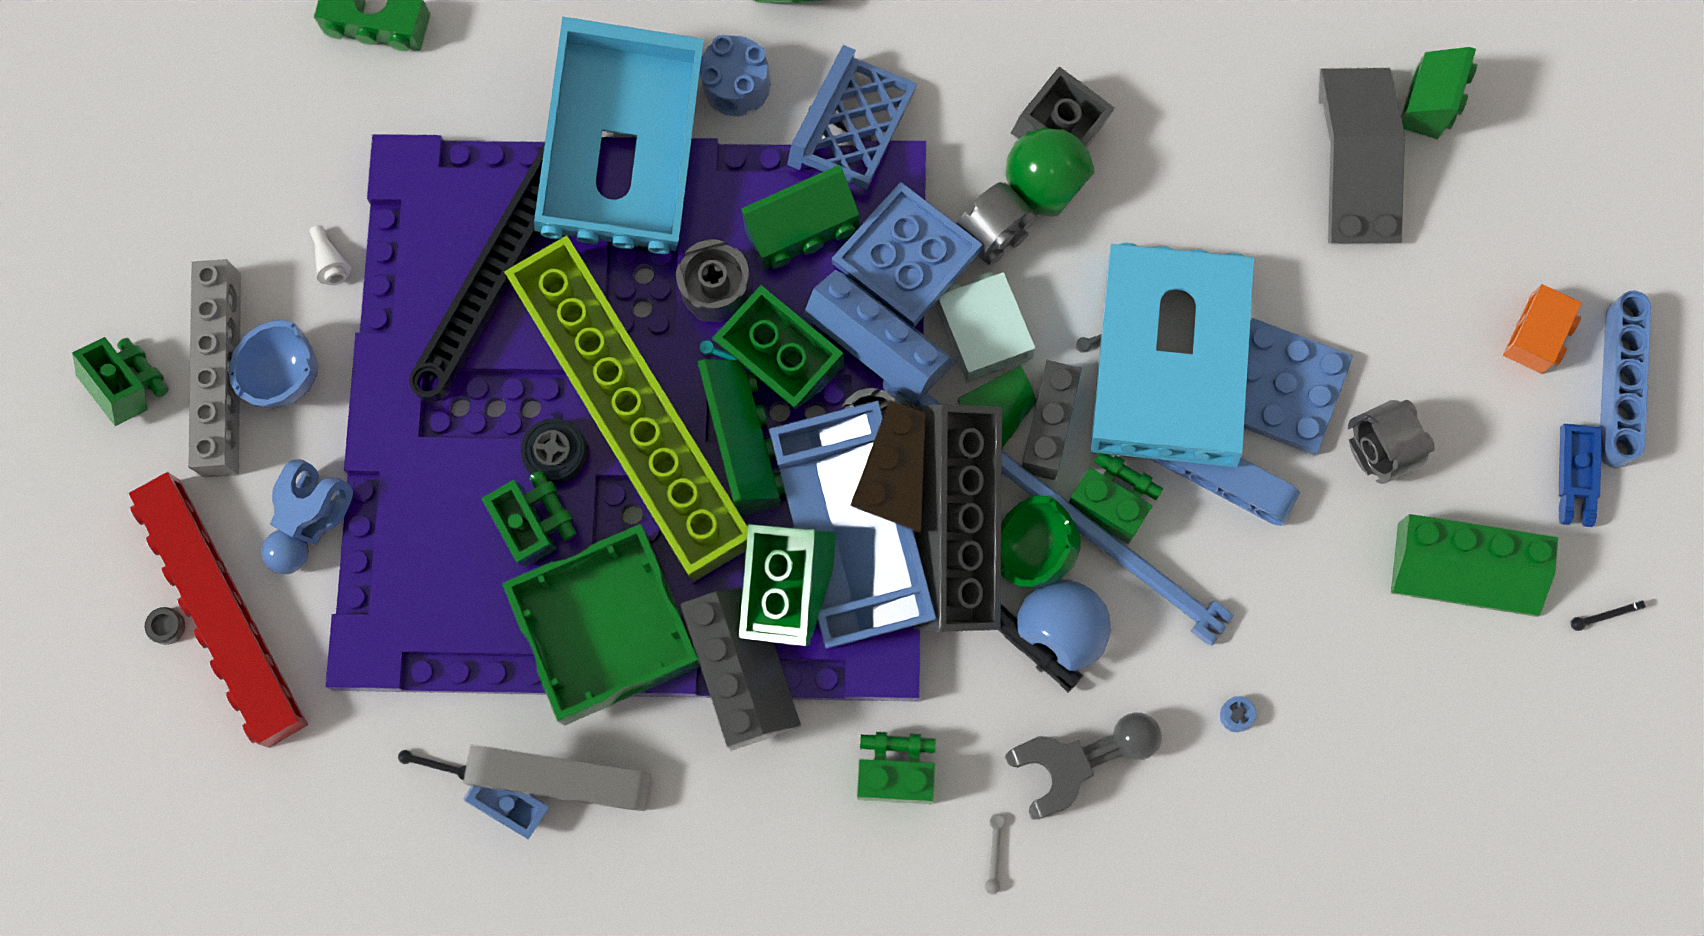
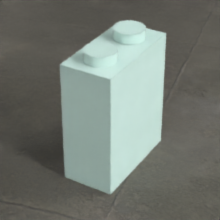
M993 272L982 274L974 280V283L963 287L960 284L952 285L937 301V310L967 382L1033 359L1035 346L1004 272L996 275Z

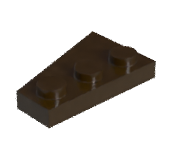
M892 400L889 401L849 505L851 508L917 533H921L925 433L924 412Z

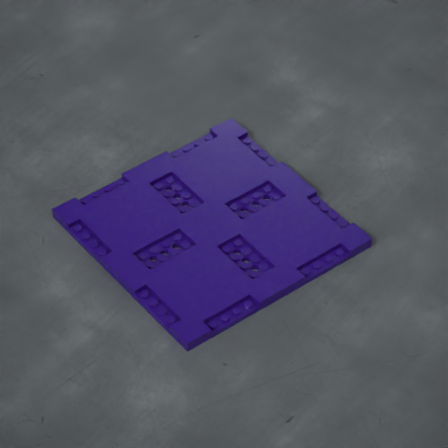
M372 134L367 189L370 214L360 333H355L344 471L348 474L347 483L352 488L353 496L344 516L336 614L331 615L325 686L333 691L546 695L537 672L533 649L520 630L502 583L550 562L571 558L583 552L592 544L639 524L643 526L689 635L690 632L680 603L715 591L743 587L746 551L697 581H691L512 284L508 285L506 295L500 299V306L493 311L492 320L487 322L485 332L480 334L478 344L473 346L471 356L465 360V367L460 369L444 397L436 402L422 401L410 387L409 378L412 370L545 142L444 141L441 135ZM601 137L596 187L598 192L605 198L616 200L624 197L629 192L637 137ZM691 138L679 241L676 251L670 250L668 254H657L649 250H640L636 245H634L633 249H622L613 246V242L598 240L597 244H587L577 241V237L568 236L734 504L698 361L704 359L727 360L714 354L704 356L699 347L703 341L708 340L713 343L715 348L726 351L713 340V337L728 320L720 322L701 321L685 306L677 284L676 270L678 264H680L685 256V252L691 246L704 240L715 239L724 241L725 244L737 248L744 255L748 264L752 284L751 295L762 285L843 352L844 367L820 393L796 409L755 376L759 391L752 393L755 406L763 405L768 424L761 427L764 440L771 438L769 431L771 428L807 419L805 413L811 406H821L826 411V414L844 410L845 407L842 406L846 399L858 390L866 388L884 390V379L803 316L813 289L834 270L843 273L832 264L831 258L851 236L842 240L832 239L824 243L820 250L812 254L801 253L792 257L791 261L781 268L773 269L770 267L763 270L746 235L741 208L820 174L822 171L803 164L801 170L788 166L791 145L719 144L718 138ZM861 140L865 149L880 145L878 140ZM891 140L867 190L848 182L859 213L860 226L900 182L925 200L926 141ZM838 145L843 155L858 151L856 146ZM830 146L817 149L814 155L825 160L835 158ZM863 160L847 163L850 170L865 176L867 168ZM540 234V236L535 238L533 248L529 249L528 257L559 239L547 238ZM641 269H650L654 272V277L648 283H638L635 280L637 272ZM717 278L710 280L711 284L718 283ZM640 302H648L653 307L651 313L646 317H638L633 313L634 307ZM924 317L914 327L923 335ZM435 374L425 375L420 381L421 390L432 391L435 389L439 382L438 376ZM460 400L469 401L470 409L466 415L460 417L453 415L452 408L456 402ZM494 401H503L506 406L504 413L499 417H490L487 413L488 406ZM528 402H539L541 410L537 416L528 418L523 415V407ZM777 405H784L789 408L790 415L784 421H775L770 416L772 408ZM558 418L572 423L581 432L587 445V458L582 470L574 478L564 483L554 484L557 489L555 495L562 508L568 510L573 518L571 524L577 535L570 540L564 541L558 530L551 532L550 535L558 549L525 567L515 561L481 498L512 480L523 485L526 492L534 489L529 479L531 474L526 470L521 459V443L525 433L534 424L545 419ZM777 459L770 461L773 474L780 473ZM786 494L779 495L780 507L742 516L747 527L748 525L795 528ZM542 501L534 505L542 521L550 517ZM632 506L641 508L643 516L638 523L627 524L623 520L626 509ZM817 619L809 646L773 642L792 699L919 702L920 630L914 629V626L826 649L819 620ZM701 667L634 695L641 697L711 698Z

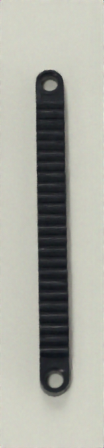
M545 143L411 372L409 378L410 387L422 401L436 402L448 392L460 369L465 367L466 358L471 356L473 346L478 344L480 334L485 332L487 322L492 320L493 311L500 306V299L507 293V287L511 283L504 271L527 259L529 249L533 248L535 244V238L541 234V232L534 230V219ZM427 374L438 376V385L432 391H423L420 388V381Z

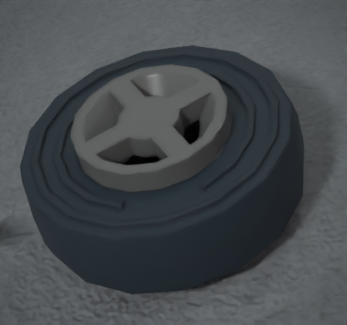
M558 418L545 419L534 424L525 433L521 443V459L526 470L531 475L542 470L547 481H552L553 484L564 483L574 478L582 470L587 458V445L581 432L572 423Z

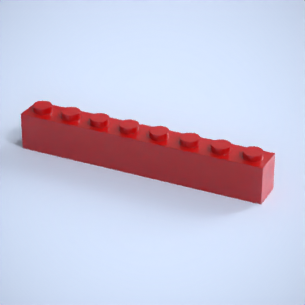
M166 472L128 493L134 504L130 507L134 518L140 525H145L149 533L146 541L155 555H160L165 564L162 567L163 575L171 586L176 585L181 595L177 599L180 608L187 617L192 616L197 626L193 630L196 639L203 648L208 647L213 657L210 661L213 672L220 680L224 679L230 690L226 692L230 705L235 711L238 712L240 710L246 721L242 727L248 739L253 744L257 743L258 745L270 748L308 726L181 480Z

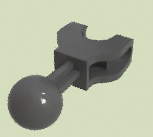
M1134 712L1123 716L1117 722L1113 735L1083 748L1079 740L1064 744L1050 737L1039 736L1009 750L1005 758L1012 767L1018 768L1023 765L1037 763L1044 766L1051 774L1052 786L1050 791L1040 799L1033 801L1028 811L1031 819H1041L1069 808L1079 793L1081 783L1094 776L1092 768L1122 755L1135 761L1148 759L1159 749L1162 735L1158 723L1151 716L1145 713Z

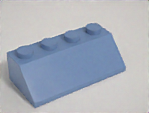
M834 270L813 289L803 313L806 319L915 404L957 362L952 356L854 280L837 270Z

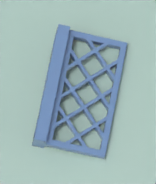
M843 45L791 144L787 165L801 170L803 164H806L822 172L841 165L847 182L867 190L916 90L917 83L854 58L856 50ZM858 72L870 77L872 83L858 86L854 79L855 73ZM895 87L905 91V94L902 97L890 99L885 89ZM877 91L882 102L868 105L863 94ZM855 97L860 107L846 111L841 100ZM887 110L892 121L878 124L873 113ZM865 115L870 126L856 130L850 119ZM843 121L848 132L833 136L829 125ZM875 134L880 145L865 149L860 138ZM852 140L858 151L843 155L838 144ZM830 146L835 158L825 160L814 155L817 149ZM863 160L867 168L865 176L850 170L847 163Z

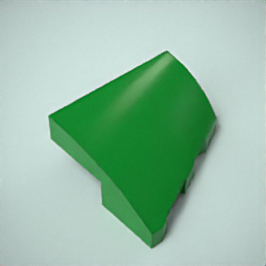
M1021 365L958 397L957 400L959 405L1002 407V449L1010 437L1012 438L1022 420L1029 414L1037 401Z

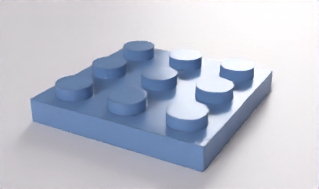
M900 182L831 259L833 265L907 323L915 327L977 257L983 244Z
M1251 318L1244 429L1316 455L1353 356Z

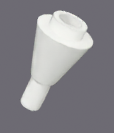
M315 225L310 229V233L316 246L317 280L322 284H341L350 275L351 266L333 244L329 242L323 226Z

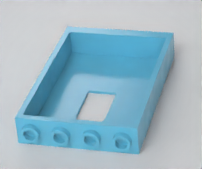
M562 16L534 219L535 231L541 232L542 236L551 239H560L562 235L577 237V241L587 244H597L598 240L613 242V246L622 249H633L634 245L648 247L650 252L657 254H668L670 250H677L704 39ZM602 131L637 136L631 188L624 197L616 200L605 198L598 192L596 187Z
M1133 243L1111 244L1107 267L1090 452L1237 468L1243 450L1254 257H1244L1239 253L1213 254L1199 249L1191 251L1173 250L1167 246L1150 248L1140 247ZM1169 291H1185L1195 300L1193 354L1156 351L1160 301L1164 294Z

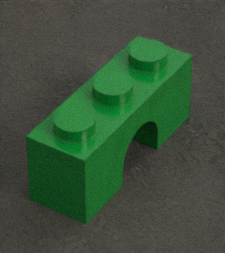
M318 0L314 19L322 32L329 37L335 39H342L343 36L355 38L367 45H375L376 43L387 44L399 51H408V49L421 50L431 15L424 0H388L386 6L375 14L363 13L366 4L365 0Z

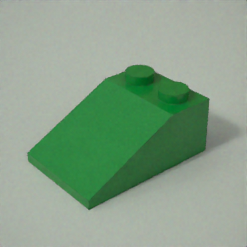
M748 525L739 638L809 646L833 571L836 532Z

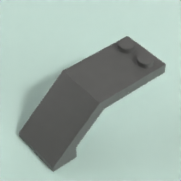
M1321 68L1319 104L1324 106L1330 139L1328 243H1402L1405 133L1391 68Z

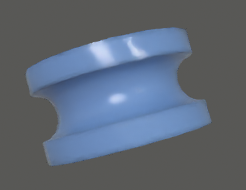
M1232 697L1221 708V723L1229 731L1242 732L1255 721V706L1245 697ZM1235 705V709L1242 706L1246 710L1243 715L1246 720L1245 723H1241L1240 719L1236 723L1231 720L1230 716L1233 712L1230 706Z

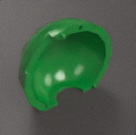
M1041 128L1028 131L1015 142L1007 156L1005 177L1007 184L1012 187L1037 215L1055 217L1061 214L1079 190L1092 177L1094 166L1089 151L1078 137L1064 129Z
M1033 496L1021 501L1006 514L1001 523V575L1019 587L1040 589L1054 584L1062 579L1076 563L1081 547L1079 531L1067 510L1050 496Z

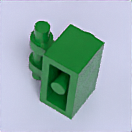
M103 337L72 352L77 378L114 426H117L147 410L145 389L152 390L156 397L164 396L169 389L164 384V377L155 367L152 368L146 361V354L140 346L134 345L129 338H123L117 343V347L120 350L117 353L106 337ZM129 367H134L138 374L134 375Z
M1099 453L1094 463L1106 471L1102 475L1090 467L1070 497L1069 502L1110 534L1129 545L1152 508V505L1141 499V496L1144 493L1156 501L1164 488L1152 482L1153 477L1143 472L1141 475L1123 464L1125 460L1117 455L1113 458L1108 454ZM1117 476L1134 488L1130 492L1115 483L1113 479Z
M542 470L529 476L534 486V489L526 492L523 485L512 480L481 498L515 561L525 567L558 549L550 535L551 532L558 530L564 541L570 540L577 535L571 524L573 521L571 514L568 510L562 508L555 495L557 493L555 485L552 481H547ZM541 501L550 515L544 521H542L534 506Z
M876 731V735L861 734L860 749L875 750L874 760L859 759L857 800L932 804L935 763L920 762V753H935L936 738H922L921 734L910 733L909 737L887 736V732ZM886 751L909 752L908 762L886 760Z

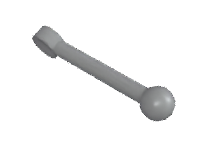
M995 814L990 819L993 837L990 876L985 884V889L990 894H995L1000 889V884L997 881L1000 831L1005 825V818L1001 814Z

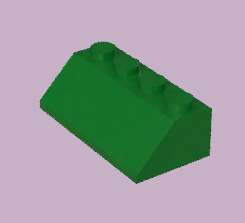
M704 359L698 361L733 502L737 511L742 517L780 507L779 495L786 494L781 473L773 474L770 461L777 458L772 439L764 440L761 427L768 424L763 405L755 406L752 393L759 391L755 375L751 371L746 372L745 366L737 360Z
M1409 514L1398 523L1391 594L1538 617L1541 614L1555 575L1558 537Z

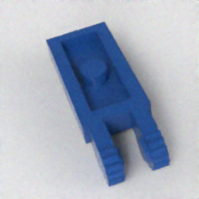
M1565 423L1560 426L1559 497L1561 499L1558 510L1560 524L1570 525L1574 517V498L1584 499L1581 507L1583 527L1595 526L1597 500L1600 497L1601 427Z

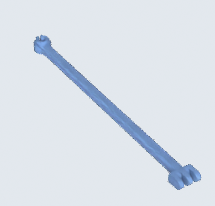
M883 380L885 391L902 394L887 381ZM927 393L916 404L914 403L915 407L941 404ZM1002 451L1003 475L1032 497L1050 496L1058 501L1067 510L1080 534L1194 620L1196 624L1191 629V632L1208 645H1214L1217 638L1207 628H1210L1217 634H1222L1225 626L1215 617L1217 616L1222 621L1230 623L1234 617L1230 611L1215 600L1208 607L1204 606Z

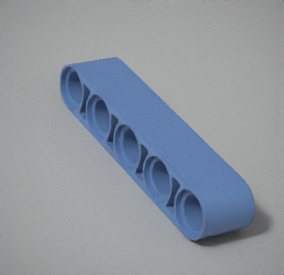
M1636 290L1628 291L1621 295L1608 307L1605 315L1600 427L1602 428L1601 460L1612 468H1621L1640 457L1645 449L1651 303L1645 294ZM1623 306L1631 309L1633 317L1625 313ZM1621 339L1626 340L1631 345L1632 351L1624 348ZM1620 373L1625 374L1629 378L1630 385L1622 382ZM1618 407L1623 408L1628 413L1629 420L1620 416ZM1616 442L1625 445L1627 455L1622 454L1618 450Z
M1240 458L1237 468L1150 459L1257 517L1278 526L1285 524L1300 495L1299 490L1290 483Z

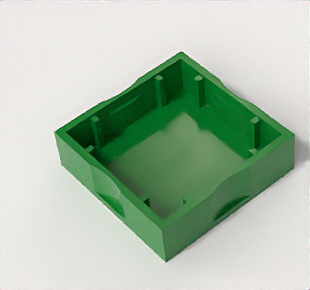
M641 524L594 543L583 552L571 558L550 562L502 583L520 630L533 649L537 672L556 720L564 726L701 667L693 642L647 533Z

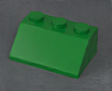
M841 165L741 208L746 235L763 270L770 267L773 269L781 268L787 265L792 257L801 253L812 254L820 250L824 243L835 238L837 240L848 238L860 227L859 213Z
M762 285L758 287L713 337L717 344L794 409L820 393L845 365L843 352Z

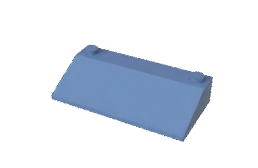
M878 401L769 429L794 527L836 532L833 571L818 615L826 649L936 620L913 531L849 507L883 419Z

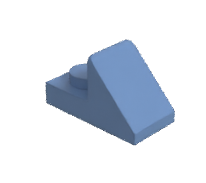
M471 786L463 798L465 802L528 840L549 808L548 805L530 794Z

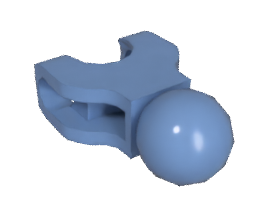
M301 459L289 461L284 466L272 492V502L275 509L270 525L278 530L271 533L263 541L261 555L264 564L271 571L278 574H292L307 562L309 552L307 542L317 545L324 532L332 530L339 525L346 514L353 496L350 485L340 478H325L317 485L319 474L316 468ZM302 472L301 478L296 484V478ZM337 491L335 498L331 500L333 493Z

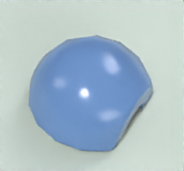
M273 320L255 327L244 335L238 343L229 364L230 384L237 396L256 407L271 409L296 402L310 391L318 374V363L313 348L301 329L292 321Z
M1068 579L1059 580L1040 589L1036 588L1023 600L1017 614L1020 637L1032 645L1034 643H1041L1048 646L1057 655V662L1070 671H1076L1094 664L1104 654L1111 634L1110 615L1102 599L1086 585Z

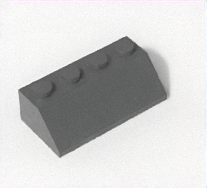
M743 587L715 591L680 603L726 746L730 751L802 727L774 643L739 638Z

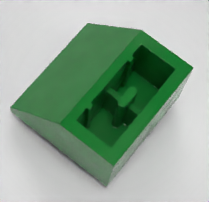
M1463 47L1424 53L1416 66L1401 115L1405 130L1438 140L1446 128H1452L1457 114H1462L1468 100V95L1463 93L1466 83L1471 84L1478 64L1473 63L1476 52L1475 48Z

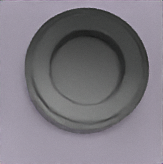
M157 608L145 620L144 628L146 635L156 643L162 645L173 644L182 637L185 631V620L178 611L172 608Z

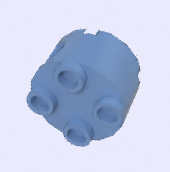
M719 35L714 38L712 44L703 53L700 65L702 86L710 105L715 110L729 116L747 115V111H751L754 108L757 110L767 99L771 84L764 48L742 36Z

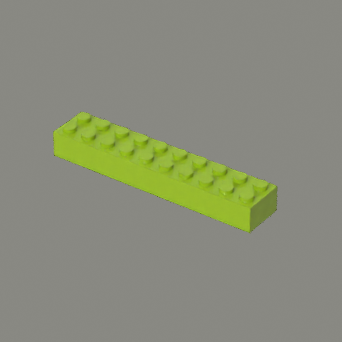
M566 235L504 271L691 581H697L746 551L747 525L568 236Z

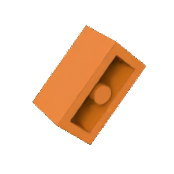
M1541 284L1530 295L1503 356L1541 374L1552 365L1557 367L1567 351V347L1563 346L1567 335L1571 336L1580 323L1581 317L1577 313L1582 302Z

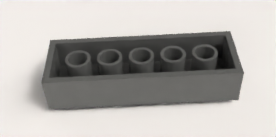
M949 404L916 406V410L925 413L921 533L915 532V541L936 620L914 625V629L935 632L1000 630L1002 407Z

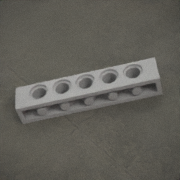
M227 259L192 261L188 468L202 477L239 475L240 397L237 396L230 384L229 364L233 351L240 342L241 273Z

